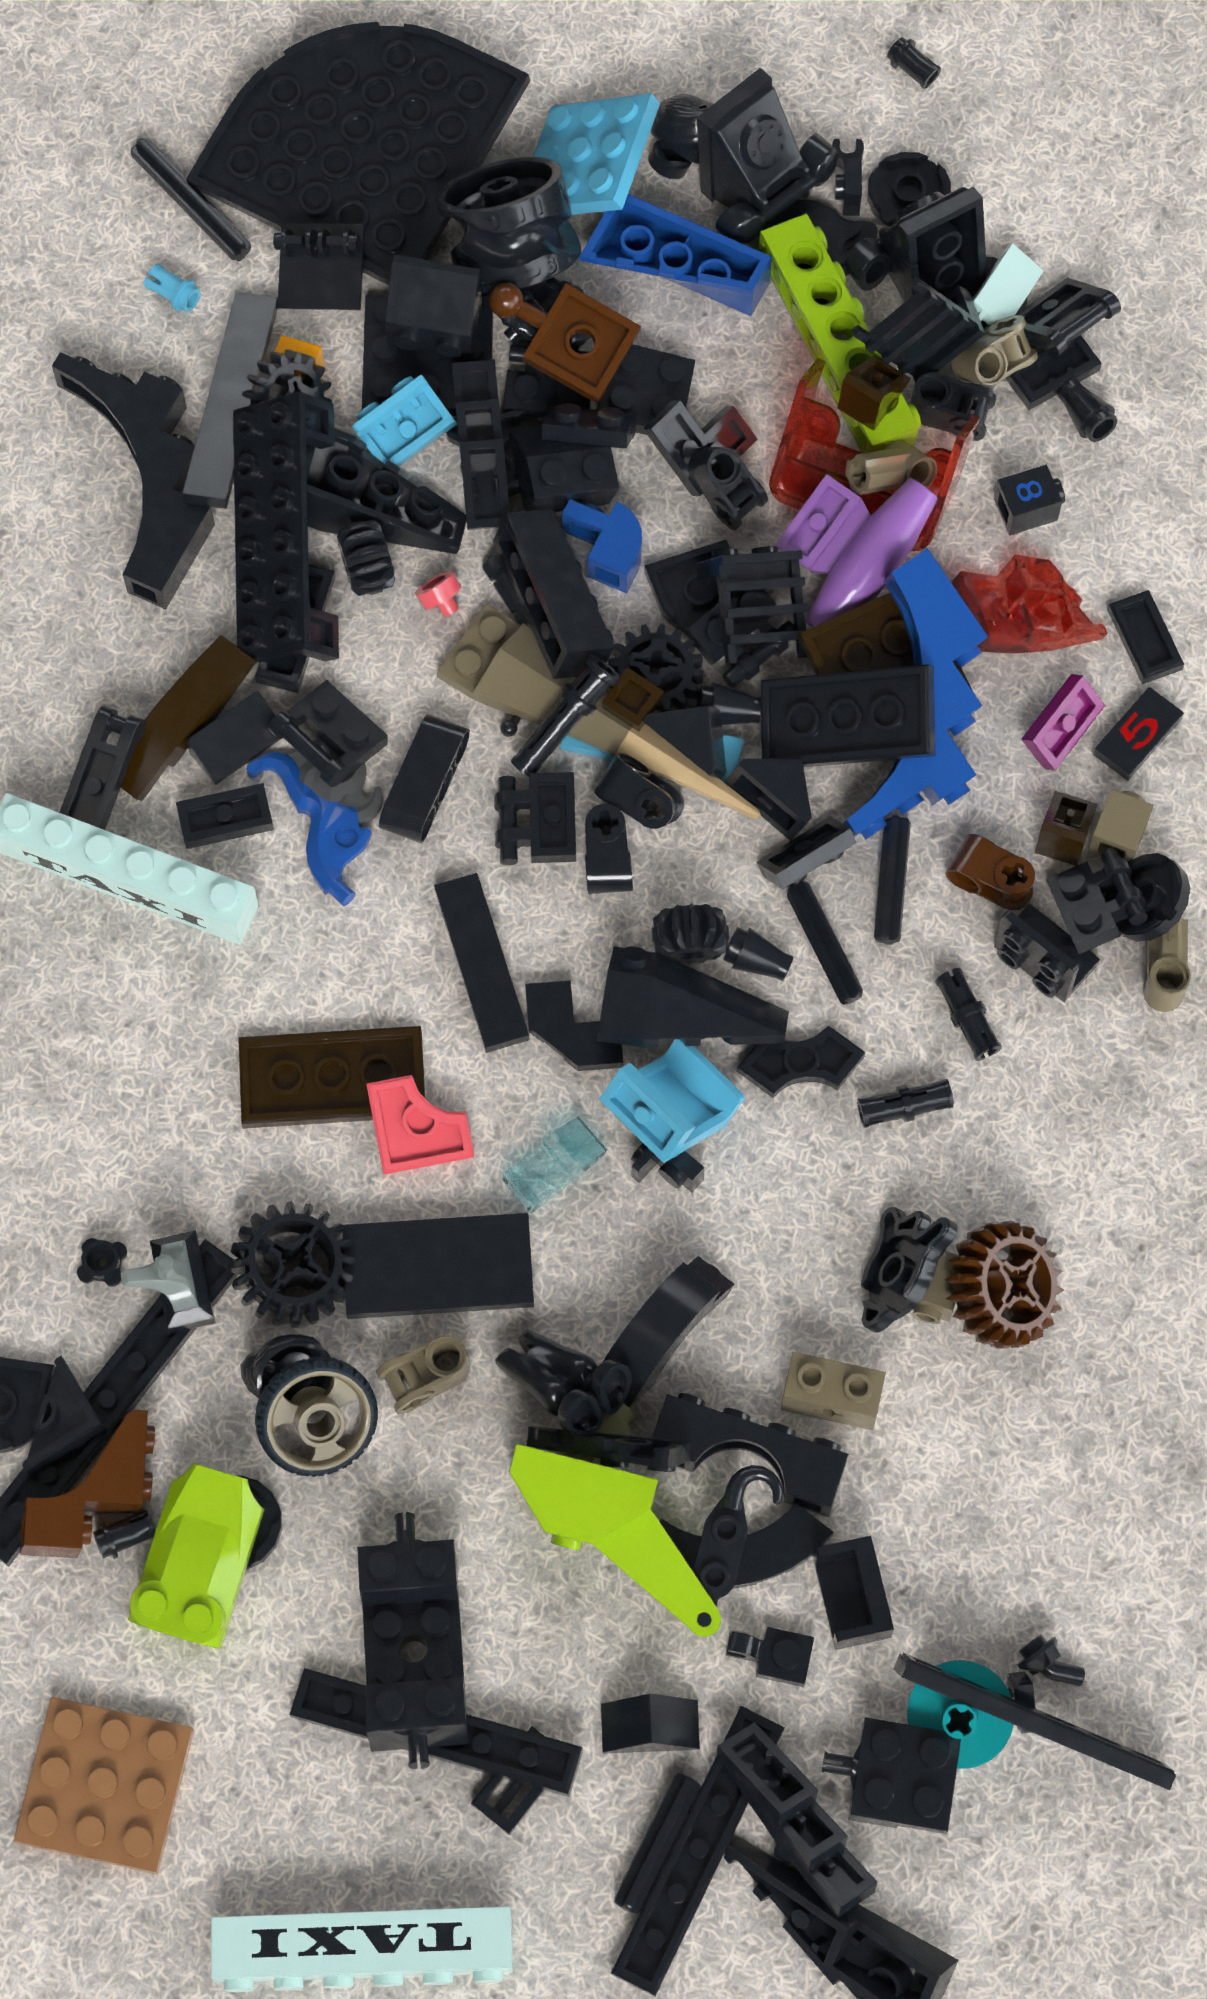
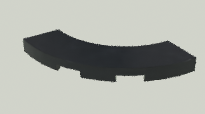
M795 1503L777 1521L746 1536L733 1588L757 1585V1583L792 1571L811 1558L815 1548L824 1546L833 1536L834 1531ZM661 1518L659 1522L693 1571L701 1536L685 1532Z

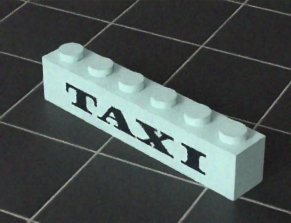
M8 793L5 794L0 804L1 854L241 945L258 909V901L253 886Z
M511 1906L211 1917V1979L216 1984L224 1983L225 1992L253 1991L254 1982H274V1990L304 1989V1980H324V1988L354 1987L353 1979L373 1978V1986L393 1987L403 1985V1977L423 1976V1984L445 1985L453 1983V1975L473 1974L474 1983H497L503 1981V1973H513Z

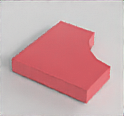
M412 1075L366 1084L383 1175L474 1158L466 1112H448L431 1105L419 1093Z

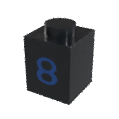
M1046 464L998 479L994 501L1010 536L1058 521L1061 505L1065 503V493L1060 480L1052 478Z

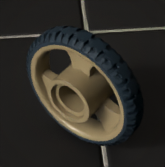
M309 1357L307 1360L296 1361L293 1365L289 1364L281 1369V1372L279 1374L276 1373L270 1379L269 1384L264 1387L256 1406V1433L268 1457L284 1470L307 1477L309 1475L312 1477L324 1476V1474L329 1475L338 1472L340 1468L344 1469L351 1465L354 1459L357 1460L364 1453V1449L369 1446L372 1435L375 1434L377 1427V1401L366 1378L350 1364L330 1357ZM315 1376L332 1377L331 1384L327 1390L318 1386H309L299 1390L292 1397L291 1401L283 1396L290 1387L304 1379ZM359 1400L360 1418L358 1425L350 1439L344 1445L336 1442L343 1434L345 1428V1418L340 1408L349 1401ZM319 1410L326 1411L325 1416L319 1422L307 1423L312 1413ZM281 1424H293L301 1439L313 1447L311 1455L309 1457H302L287 1451L277 1441L273 1429Z

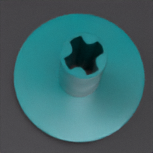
M953 1660L936 1665L939 1668L1011 1698L1008 1688L1000 1677L979 1663ZM915 1684L910 1694L907 1706L908 1725L943 1730L949 1736L961 1739L957 1769L974 1768L992 1760L1002 1751L1011 1736L1013 1724L919 1684ZM956 1707L961 1713L967 1710L971 1712L969 1714L968 1726L964 1727L961 1722H956L953 1725L950 1723L952 1708Z

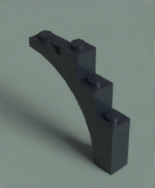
M60 352L52 365L57 386L88 403L109 421L128 446L140 471L142 479V519L135 548L123 572L127 593L166 610L215 525L210 506L183 502V490L195 448L194 443L187 437L180 434H173L171 436L187 409L183 388L167 376L161 375L156 377L145 371L137 385H135L131 379L123 374H109L98 369L91 361L84 357L75 356L73 358Z

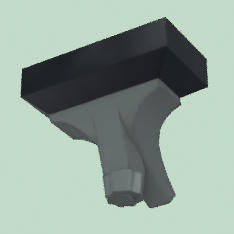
M196 1230L150 1240L154 1262L144 1267L126 1269L120 1273L123 1286L148 1288L160 1292L167 1329L170 1334L216 1323Z

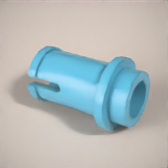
M155 264L151 267L148 274L156 279L153 281L145 277L144 286L147 289L172 302V308L178 312L183 310L189 312L197 305L201 293L194 281L190 279L184 281L160 264Z

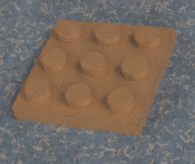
M51 1697L13 1841L16 1844L158 1875L194 1733L193 1727Z

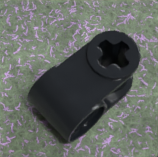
M929 372L917 379L910 403L916 407L922 425L946 431L967 440L979 441L986 435L985 420L989 409L995 406L997 398L992 390L983 385L967 383L940 373ZM923 397H934L939 402L930 403L924 400Z
M702 447L691 455L688 470L692 480L695 481L710 503L717 518L729 529L737 530L742 525L741 519L756 506L762 507L768 502V496L764 488L752 476L734 449L729 447ZM715 457L719 462V471L716 476L713 475L711 470L712 460Z
M621 752L616 753L594 790V793L602 801L616 806L620 811L650 829H659L676 821L684 810V798L676 787L652 773L640 761ZM658 798L663 800L661 808L665 811V813L660 815L655 812L658 805L653 801Z
M612 804L596 805L588 812L585 819L587 854H585L588 894L633 891L631 856L627 846L624 815L619 808ZM601 825H609V835H602Z

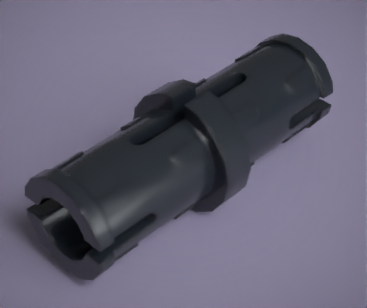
M954 968L952 969L953 976L947 971L935 980V983L940 988L953 1013L950 1019L954 1027H960L974 1054L975 1060L981 1061L985 1059L984 1053L987 1052L990 1057L998 1053L1002 1049V1045L998 1042L984 1015L985 1011H987L982 1001L976 1000L963 975L962 969Z
M948 1079L908 1088L907 1085L897 1086L895 1092L857 1099L858 1112L863 1128L898 1119L909 1122L913 1121L916 1115L954 1108L953 1094Z

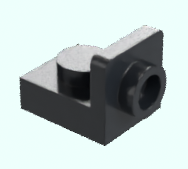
M642 1143L631 1157V1160L634 1162L632 1165V1178L638 1183L657 1164L661 1166L658 1169L659 1174L677 1189L683 1185L692 1193L704 1181V1166L686 1151L663 1163Z

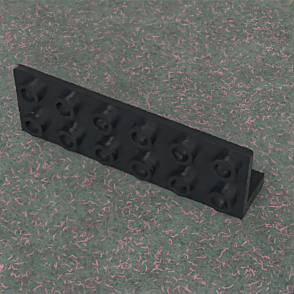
M300 391L238 408L233 412L237 647L255 659L256 663L292 654H300L325 662L339 659L338 616L309 607L306 444L318 449L335 446L334 404Z

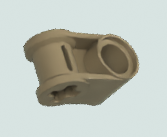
M1014 315L992 324L988 330L984 331L985 334L952 360V370L955 376L962 381L994 385L1017 370L1034 363L1038 359L1036 349L1030 348L1024 331L1026 326L1024 316ZM981 358V364L978 369L979 360Z
M444 1335L410 1352L391 1358L379 1366L376 1373L379 1379H385L396 1401L394 1404L396 1413L405 1414L465 1381L470 1372V1362L465 1346L461 1341L453 1336ZM444 1353H455L460 1357L458 1365L452 1370L441 1371L435 1367L438 1357ZM401 1377H405L410 1387L409 1390L405 1388Z

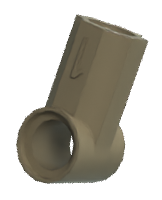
M897 440L889 444L885 450L857 454L854 459L847 460L845 475L848 478L850 489L858 495L898 489L909 478L929 488L935 480L937 464L934 459L906 441Z
M1182 918L1166 934L1147 941V980L1143 993L1148 1005L1161 1012L1173 1011L1180 1006L1191 979L1188 967V920ZM1158 980H1170L1177 988H1164L1158 983Z

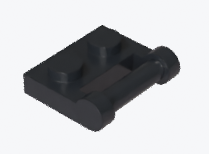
M1067 277L1016 315L1024 316L1026 321L1024 331L1029 344L1041 347L1049 356L1057 358L1068 350L1069 343L1103 318L1110 319L1120 312L1121 304L1116 295L1111 291Z
M325 680L288 711L284 710L278 713L268 726V730L277 739L284 738L321 772L320 778L330 787L337 786L388 744V735L328 680ZM304 723L341 758L332 759L298 727Z

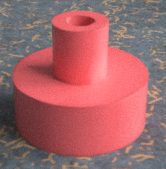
M449 570L425 582L416 590L415 595L425 610L438 606L444 617H447L459 609L453 596L462 586L453 571Z

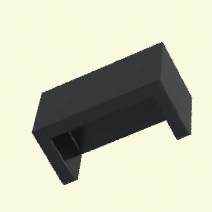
M871 1535L815 1548L813 1561L835 1650L891 1638L894 1626Z

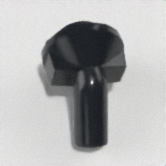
M1040 1634L1018 1651L1024 1659L1017 1666L1019 1669L1028 1670L1032 1675L1040 1672L1050 1680L1074 1686H1081L1084 1681L1085 1670L1083 1667L1056 1661L1061 1655L1057 1650L1058 1640L1055 1636L1046 1641L1043 1635Z

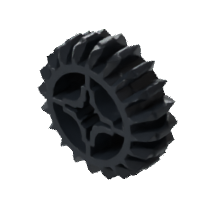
M292 1201L286 1203L283 1215L273 1204L268 1206L266 1210L267 1219L258 1213L253 1214L250 1219L252 1228L241 1226L238 1236L243 1242H234L230 1250L238 1259L230 1261L229 1271L234 1274H241L233 1280L232 1287L234 1290L248 1289L242 1297L241 1303L243 1306H248L257 1301L259 1303L255 1313L257 1318H262L267 1310L274 1312L275 1314L272 1319L274 1326H279L284 1315L290 1317L291 1327L298 1328L301 1323L302 1314L305 1315L311 1325H314L319 1320L318 1309L323 1314L331 1316L335 1311L333 1301L344 1303L347 1293L343 1287H345V1282L351 1283L354 1277L350 1272L344 1270V1265L351 1266L355 1263V1257L343 1254L344 1249L352 1246L351 1239L337 1240L344 1227L338 1223L328 1228L326 1226L330 1216L328 1211H323L318 1219L310 1216L313 1211L311 1203L305 1204L301 1214L296 1213L295 1205ZM293 1232L302 1234V1237L293 1243H285L277 1238L273 1241L269 1239V1237L279 1233ZM315 1243L321 1247L327 1257L329 1277L321 1273L322 1267L313 1261L311 1250ZM301 1250H304L299 1260L301 1262L299 1267H295L293 1271H289L285 1279H281L286 1269L284 1267L286 1262L289 1263L292 1258L297 1257ZM256 1251L265 1257L264 1262L274 1272V1279L269 1287L258 1273L255 1262ZM292 1286H300L308 1291L313 1288L317 1291L304 1297L282 1295Z

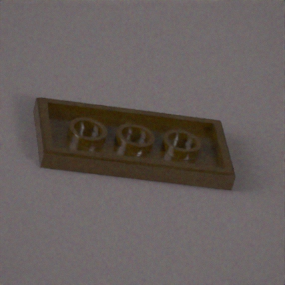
M421 1026L238 1037L241 1123L243 1129L371 1121L373 1116L366 1084L412 1075L419 1093L425 1098Z

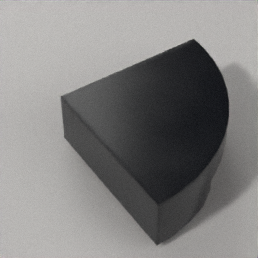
M1026 1672L1008 1673L1007 1684L1011 1698L1036 1708L1033 1683ZM1017 1726V1729L1020 1730L1021 1734L1031 1733L1030 1731Z

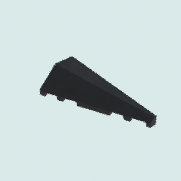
M740 1838L728 1845L724 1859L728 1864L738 1861L757 1882L752 1892L761 1902L770 1898L788 1918L783 1924V1928L833 1985L841 1981L857 1999H941L959 1961L958 1959L859 1904L840 1917H837L798 1870Z

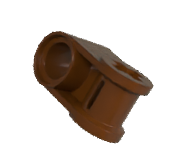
M968 834L945 872L947 879L955 886L969 893L977 894L1007 910H1020L1026 907L1033 896L1035 870L1032 864L1025 858L1019 857L977 834ZM1014 880L1020 881V882H1016L1013 887L1007 885V884L1011 885Z

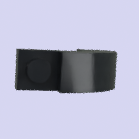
M699 1256L688 1265L683 1262L666 1278L632 1318L603 1360L604 1362L616 1359L629 1367L632 1382L629 1393L624 1401V1404L629 1408L652 1388L665 1365L686 1336L729 1295L735 1285L722 1275L715 1266L708 1264Z

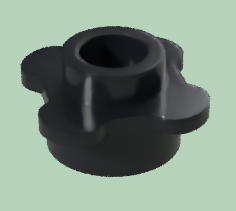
M95 1238L86 1240L81 1247L83 1252L81 1257L82 1265L77 1269L79 1280L85 1284L92 1281L105 1282L109 1287L119 1285L122 1281L120 1274L122 1260L127 1257L125 1245L118 1241L110 1243ZM105 1259L107 1262L106 1265L99 1266L98 1261Z

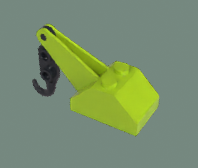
M515 1444L508 1471L543 1531L552 1534L551 1544L579 1551L582 1542L593 1544L683 1622L694 1634L701 1637L711 1636L719 1629L721 1615L717 1609V1602L733 1589L736 1582L748 1531L743 1503L747 1485L758 1480L767 1483L772 1490L773 1503L776 1505L782 1502L783 1496L781 1482L773 1471L764 1466L756 1465L738 1470L731 1476L723 1497L705 1520L692 1571L651 1510L658 1479Z

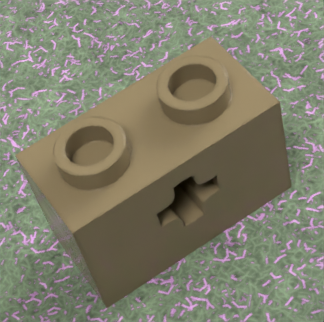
M793 1352L781 1410L873 1430L886 1372Z

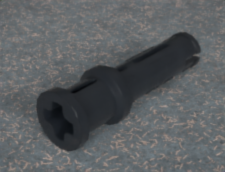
M592 654L588 656L585 660L587 666L572 684L566 683L562 688V693L560 694L562 699L539 725L525 745L512 757L511 763L527 777H529V773H536L546 759L583 716L588 717L589 714L592 715L596 711V703L611 685L616 686L620 682L621 678L617 672L599 657Z

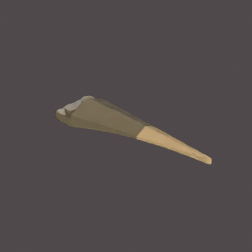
M488 604L485 605L437 670V678L471 699L538 725L545 720L562 699L560 694L565 684H572L577 678L553 679L533 631L524 623L522 625L518 624ZM608 690L597 701L596 711L592 715L589 714L588 717L583 716L567 735L614 756L617 752L627 754L640 761L653 773L687 787L750 818H760L761 814L756 807L722 780L709 776L649 726L644 724L638 732L603 709L602 701L609 693Z

